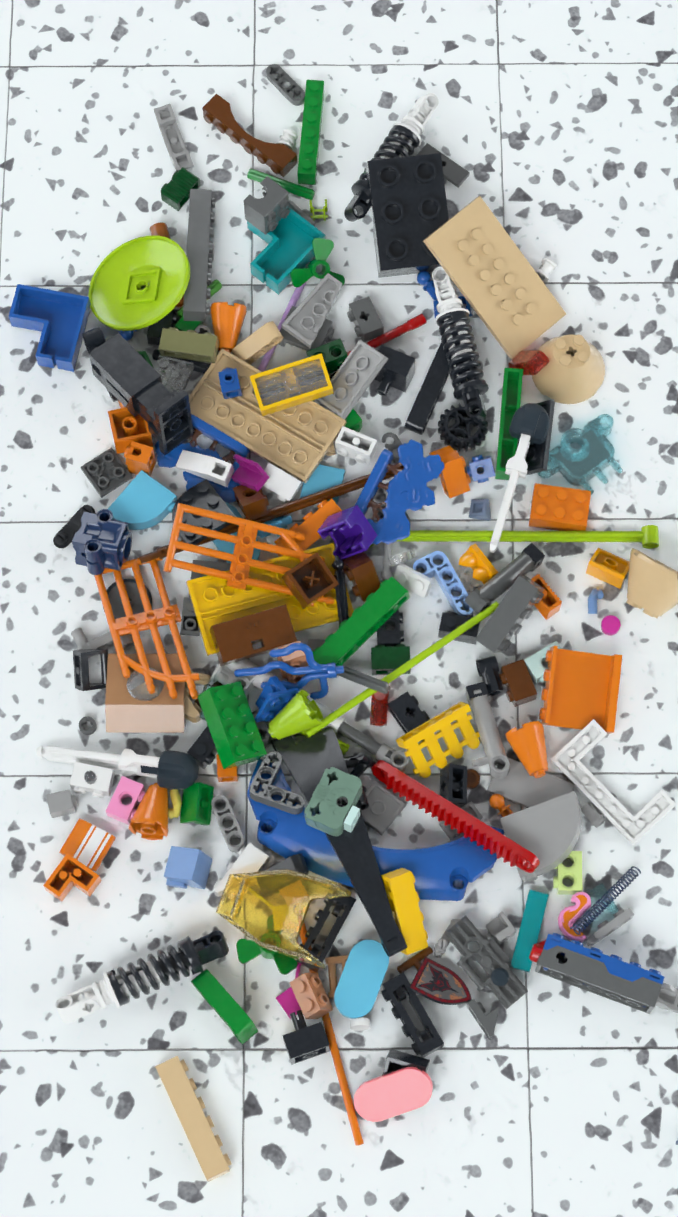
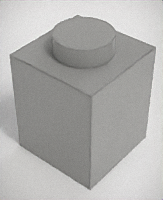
M70 790L46 795L52 818L75 813L74 807L78 806L77 800Z

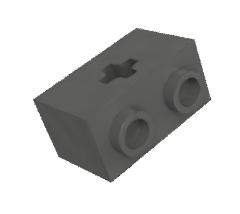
M369 296L349 304L347 316L350 322H354L356 326L354 330L357 337H361L362 341L366 342L384 334V326Z

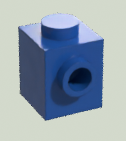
M226 368L218 372L224 399L243 396L236 368Z

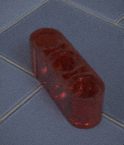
M540 350L521 351L508 363L509 368L523 369V375H536L549 363V359Z

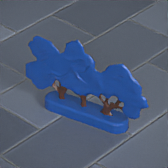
M191 414L195 431L189 443L180 444L165 456L160 451L159 441L154 445L158 466L167 468L175 467L182 450L215 457L225 462L230 461L236 471L240 465L234 461L233 455L237 454L246 458L250 453L246 446ZM203 434L213 440L208 449H202L198 446L197 438L199 435ZM219 444L230 451L229 454L220 457L218 452L215 451L216 445ZM183 472L184 480L187 481L186 491L205 480L189 472ZM232 478L228 487L209 481L224 502L233 503L236 501L232 488L241 484L234 482Z
M411 439L408 443L398 447L399 462L391 465L394 456L393 452L387 449L381 452L355 504L358 505L364 516L369 507L372 508L373 517L367 519L377 534L372 544L377 545L380 542L390 544L409 537L410 522L405 512L408 509L417 511L422 509L424 505L430 506L435 504L434 491L427 487V482L438 478L444 469V463L438 454L428 455L425 458L423 456L422 444ZM399 466H404V469L401 470V469H398V467H399ZM388 469H390L395 476L388 484H384L382 481ZM380 487L387 490L388 496L385 501L377 504L373 499ZM386 504V507L382 508L381 505ZM377 508L383 511V519H380L377 515L379 512ZM374 517L377 518V523L373 521Z

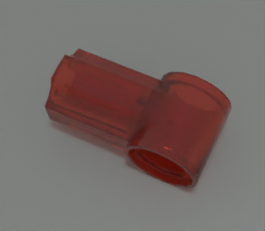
M389 691L387 694H384L385 698L382 700L376 699L374 696L376 693L371 695L370 725L387 726Z

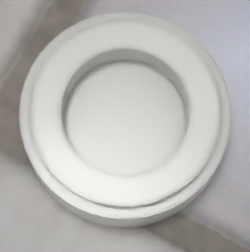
M359 1017L350 1020L351 1030L363 1031L371 1028L370 1019Z

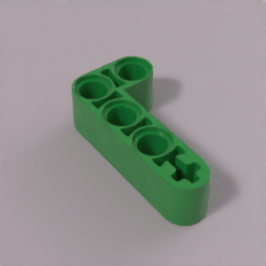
M207 968L191 981L196 990L228 1025L242 1045L258 1032L250 1017Z

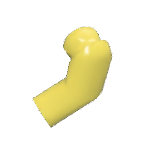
M172 789L169 794L173 808H168L169 819L180 816L182 805L179 790Z

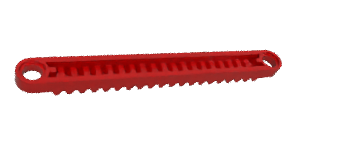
M379 760L372 766V774L379 781L387 785L386 789L392 788L394 794L399 792L400 798L405 796V801L411 800L413 806L418 804V809L424 808L426 814L431 812L432 818L437 816L439 822L445 821V826L450 824L452 830L458 829V834L464 833V838L471 837V842L477 841V846H484L483 850L490 849L491 855L497 854L496 858L503 857L504 863L509 861L511 867L517 866L527 873H533L539 866L540 862L535 854L389 763Z

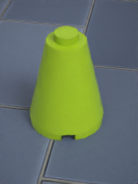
M305 690L299 691L269 722L268 732L272 738L280 740L319 726L324 722L321 720L323 715L314 699L310 701L307 698L309 694Z

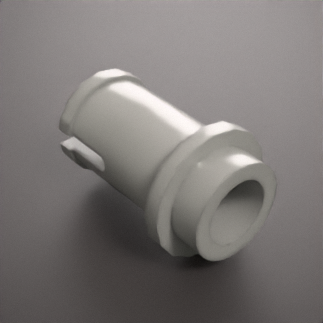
M590 802L581 808V812L590 820L591 826L597 828L604 823V815H600Z

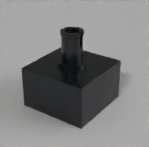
M381 344L378 352L386 356L388 360L374 378V380L380 382L376 392L381 396H387L390 387L406 393L415 374V358Z
M301 1010L297 1011L299 1020H297L295 1012L290 1014L295 1031L282 1035L291 1065L330 1052V1045L322 1022L307 1027Z

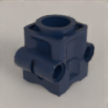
M108 509L99 510L96 514L83 512L81 527L75 533L72 540L73 548L76 551L75 563L87 566L88 572L92 575L103 573L104 568L120 571L123 563L128 560L132 547V533L129 532L128 523L114 520L113 513Z

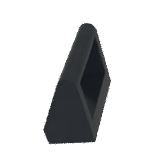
M108 649L73 650L75 689L88 691L106 688ZM100 654L102 683H90L88 656Z

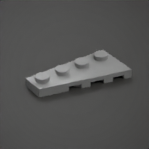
M328 273L282 323V329L311 349L342 288V283Z

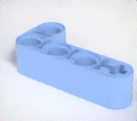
M432 552L414 562V570L424 568L426 571L422 574L429 578L435 577L454 612L460 616L473 615L474 610L465 603V599L469 594L443 552ZM441 560L443 563L436 565L433 561ZM445 575H448V576H450L452 579L449 580V581H446V580H444L442 577L445 576ZM458 591L461 595L455 597L451 593Z

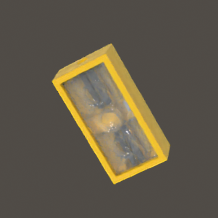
M322 353L250 376L262 416L334 394Z

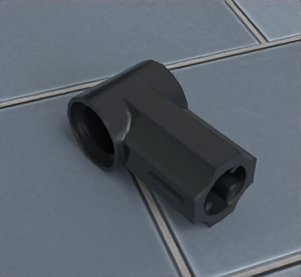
M495 655L476 660L479 676L482 677L483 682H485L488 696L502 693L503 687Z

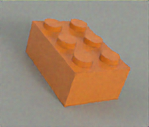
M535 483L529 527L558 531H586L591 491Z

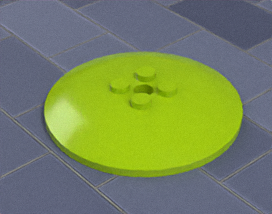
M154 235L135 238L120 245L100 263L91 279L88 297L93 314L103 325L119 331L138 330L158 322L175 308L187 289L190 279V264L186 253L175 241Z

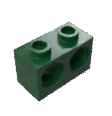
M341 338L306 352L307 357L322 353L328 374L337 371L348 356Z

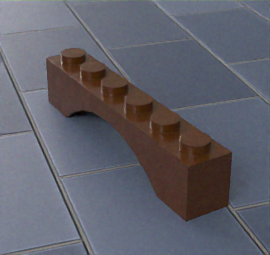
M217 93L202 107L203 118L207 123L215 125L219 132L228 135L235 144H240L247 153H252L260 163L268 165L275 174H279L284 178L298 163L297 154L286 145L264 142L245 132L236 122L230 103Z

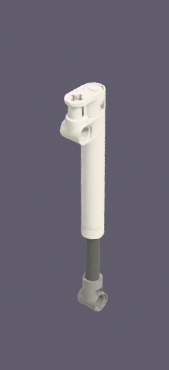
M245 659L224 666L219 664L211 676V681L215 682L217 680L223 685L241 681L247 696L254 686L263 691L261 683L268 682L270 677L275 675L268 672L261 675L236 677L234 671L237 669L260 667L249 659ZM314 700L320 708L323 718L334 712ZM340 716L324 727L325 729L331 727L336 735L339 733L374 754L375 759L383 760L401 772L406 770L408 757L405 756L403 751H396L385 743H378L345 722L346 718ZM401 760L403 764L397 765L394 761Z

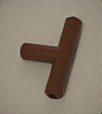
M428 946L399 965L397 971L401 974L412 966L418 971L422 964L421 960L433 953L432 948Z

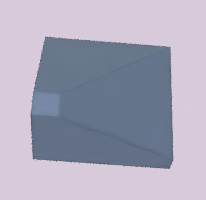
M489 499L471 500L469 518L491 521Z

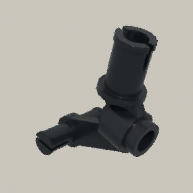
M362 752L357 754L356 757L360 762L350 773V775L358 778L368 767L371 769L376 763L371 756L365 755ZM362 785V794L358 800L361 810L369 807L365 793L367 788Z

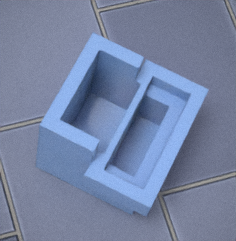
M171 846L164 872V877L167 878L166 885L187 889V886L205 889L212 858L199 849Z

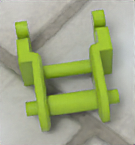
M325 199L323 209H314L312 207V200H309L310 213H313L311 218L314 221L315 219L324 218V221H326V218H328V215H325V212H328L327 199ZM314 212H323V215H315Z

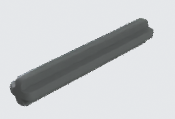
M344 666V673L337 674L340 677L383 694H387L388 690L391 689L387 682Z

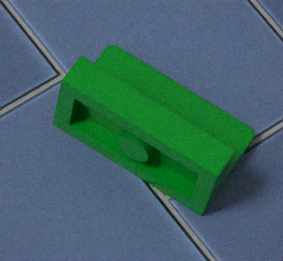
M197 782L183 789L180 823L194 822L203 826L210 825L213 786Z

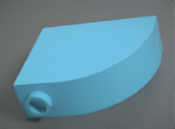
M141 470L108 510L113 513L114 520L128 523L129 530H143L155 526L169 513H172L177 496Z

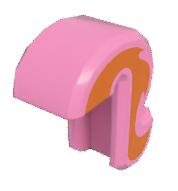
M577 892L571 898V903L575 905L565 907L560 912L558 926L563 936L569 941L576 940L582 943L587 940V937L582 932H580L581 935H577L573 928L570 929V927H573V924L591 907V898L585 892Z

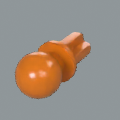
M493 794L490 797V806L500 811L497 814L498 816L505 817L513 814L509 808L510 804L505 806V799L501 794Z

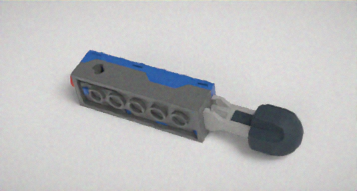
M557 933L548 934L546 940L533 945L529 959L537 962L535 972L648 1014L652 1012L655 1006L678 1013V989L663 983L665 977L657 970H645L636 962L627 963L622 961V958L617 955L611 954L608 956L602 954L603 951L598 948L591 947L589 949L583 947V943L572 940V942L564 940V936Z

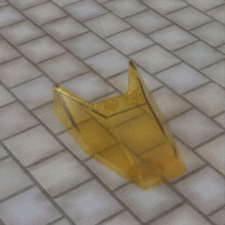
M288 869L230 874L216 913L259 946L325 969L326 965L299 945L298 937L310 903L313 900L351 896L352 892L337 882Z

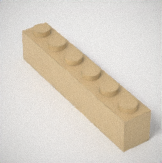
M178 1056L155 1066L207 1182L230 1172L228 1166L232 1165L227 1153L223 1155L220 1147L223 1144L219 1135L214 1136L211 1130L215 1126L210 1115L205 1117L202 1110L206 1108L201 1096L197 1098L194 1090L197 1087L193 1078L188 1079L185 1073L189 1069L184 1059L179 1060Z

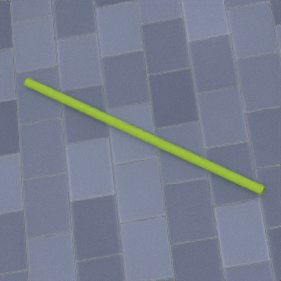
M496 601L381 680L389 684L494 613L499 603ZM370 688L366 689L323 718L322 721L324 722L321 725L306 730V735L311 737L377 691Z

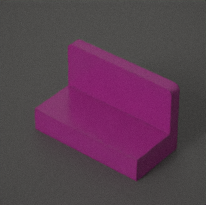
M235 454L233 458L240 466L231 478L236 483L259 491L269 479V476L258 463Z

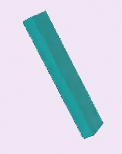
M529 890L510 968L530 973L532 961L529 959L533 945L538 941L549 894Z

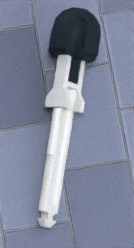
M527 403L516 410L510 424L509 432L512 437L518 439L519 444L515 456L507 461L505 474L510 475L491 538L490 552L492 553L497 550L518 478H526L528 465L525 459L529 446L534 443H543L548 433L550 424L548 413L542 406L536 403Z
M43 745L36 749V754L40 759L45 757L48 761L70 764L79 762L120 770V778L122 776L130 778L136 775L157 778V783L162 788L186 789L194 784L199 773L196 760L190 754L179 751L167 750L162 752L160 757L138 755L132 749H123L122 755L54 746L43 748Z

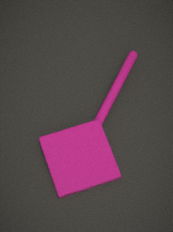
M299 963L296 968L295 979L300 974L301 964ZM292 987L276 997V1000L290 1019L291 1013L295 1012L297 1015V1011L301 1010Z

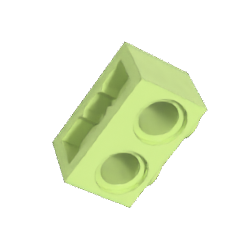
M572 851L566 858L572 862L571 867H566L561 863L554 868L557 869V876H553V888H557V894L574 895L577 892L583 891L582 851ZM570 879L573 885L567 887L563 884L562 880Z

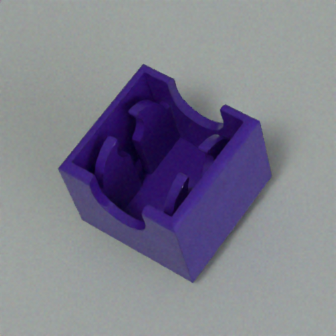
M358 505L328 516L318 529V533L323 540L327 536L334 540L335 550L333 555H339L340 560L366 551L377 537L376 532Z

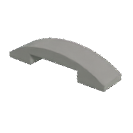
M171 104L154 108L161 135L175 170L179 171L182 167L185 169L194 167L178 128Z

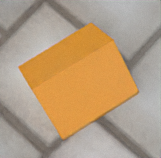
M597 548L588 563L586 574L621 589L629 572L630 562Z

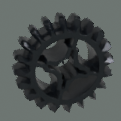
M460 403L457 408L452 405L450 410L445 409L444 414L440 415V420L438 421V434H441L440 439L445 440V446L450 444L453 449L457 447L458 452H460L461 448H464V451L467 452L468 447L472 450L475 449V445L480 447L481 441L485 440V435L488 433L486 428L488 427V422L485 420L480 423L472 421L467 415L465 407H462ZM480 409L477 411L474 410L473 415L478 414ZM455 419V425L448 429V424ZM477 426V432L473 436H471V430H473V427Z

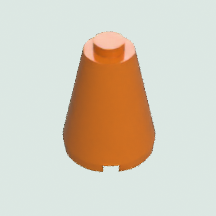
M228 302L211 304L210 312L213 331L219 340L218 351L224 349L231 353L232 349L237 345L247 312L246 306L234 303V306L228 305Z
M540 721L522 724L523 727L518 730L515 727L506 732L505 736L529 776H534V778L545 776V772L548 771V762L542 723Z
M158 783L148 787L129 824V830L136 835V832L142 834L141 838L148 840H162L163 836H168L167 788L160 787Z

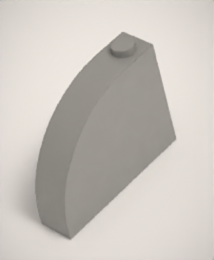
M575 791L500 818L506 837L529 850L539 859L540 864L533 873H527L517 867L522 881H534L538 878L537 876L556 868L569 856L575 847L582 824L581 806Z

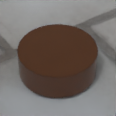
M467 769V789H475L480 783V775L474 769Z

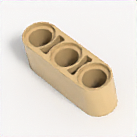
M273 321L268 322L232 349V354L251 365L283 340V336Z

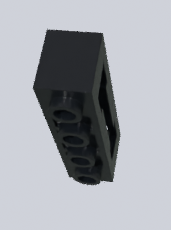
M337 888L334 889L333 893L328 892L324 900L326 904L324 910L319 909L314 918L317 923L314 928L309 927L305 935L308 938L305 945L301 943L295 953L298 955L296 962L316 973L318 972L357 899ZM331 906H335L331 914L338 918L321 948V946L314 944L331 912L329 909ZM341 909L345 910L341 917L338 916ZM312 943V944H314V946H313L312 950L310 951L308 948H309L310 944ZM321 948L323 949V952L321 953L320 957H318L317 954Z
M403 972L383 983L381 994L386 1002H391L393 1006L391 1011L396 1020L400 1018L403 1024L401 1029L406 1037L410 1036L413 1041L411 1047L415 1054H420L424 1058L444 1047V1042L416 993L409 990L411 984ZM403 987L409 996L408 1001L425 1029L419 1035L423 1042L418 1038L417 1029L401 1002L397 1001L394 995L395 993L397 994L399 1001L406 999L407 995L404 993ZM426 1028L428 1029V1031H429L430 1035L432 1036V1038L429 1037Z

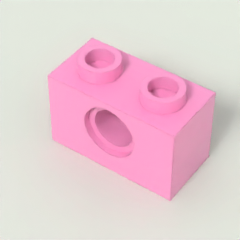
M122 776L106 809L107 816L129 825L139 802H141L146 793L144 785ZM129 797L132 799L129 805L122 804L125 798Z

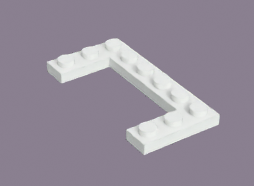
M593 719L551 758V761L617 830L634 845L676 806V803L662 790L634 817L580 762L607 735V732Z

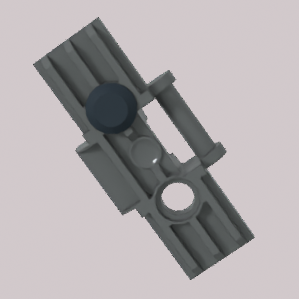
M464 916L444 933L463 956L456 965L458 967L461 966L476 984L479 992L488 986L506 1009L528 992L527 988L507 964L511 961L493 938L489 941L484 938L467 916ZM476 941L479 945L476 952L470 951L468 949V942ZM469 958L477 961L485 970V975L488 978L485 982L467 962Z

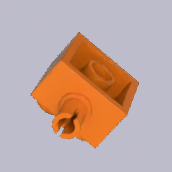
M118 400L120 409L108 411L116 453H124L127 446L131 447L132 441L153 447L148 423L139 414L134 417Z

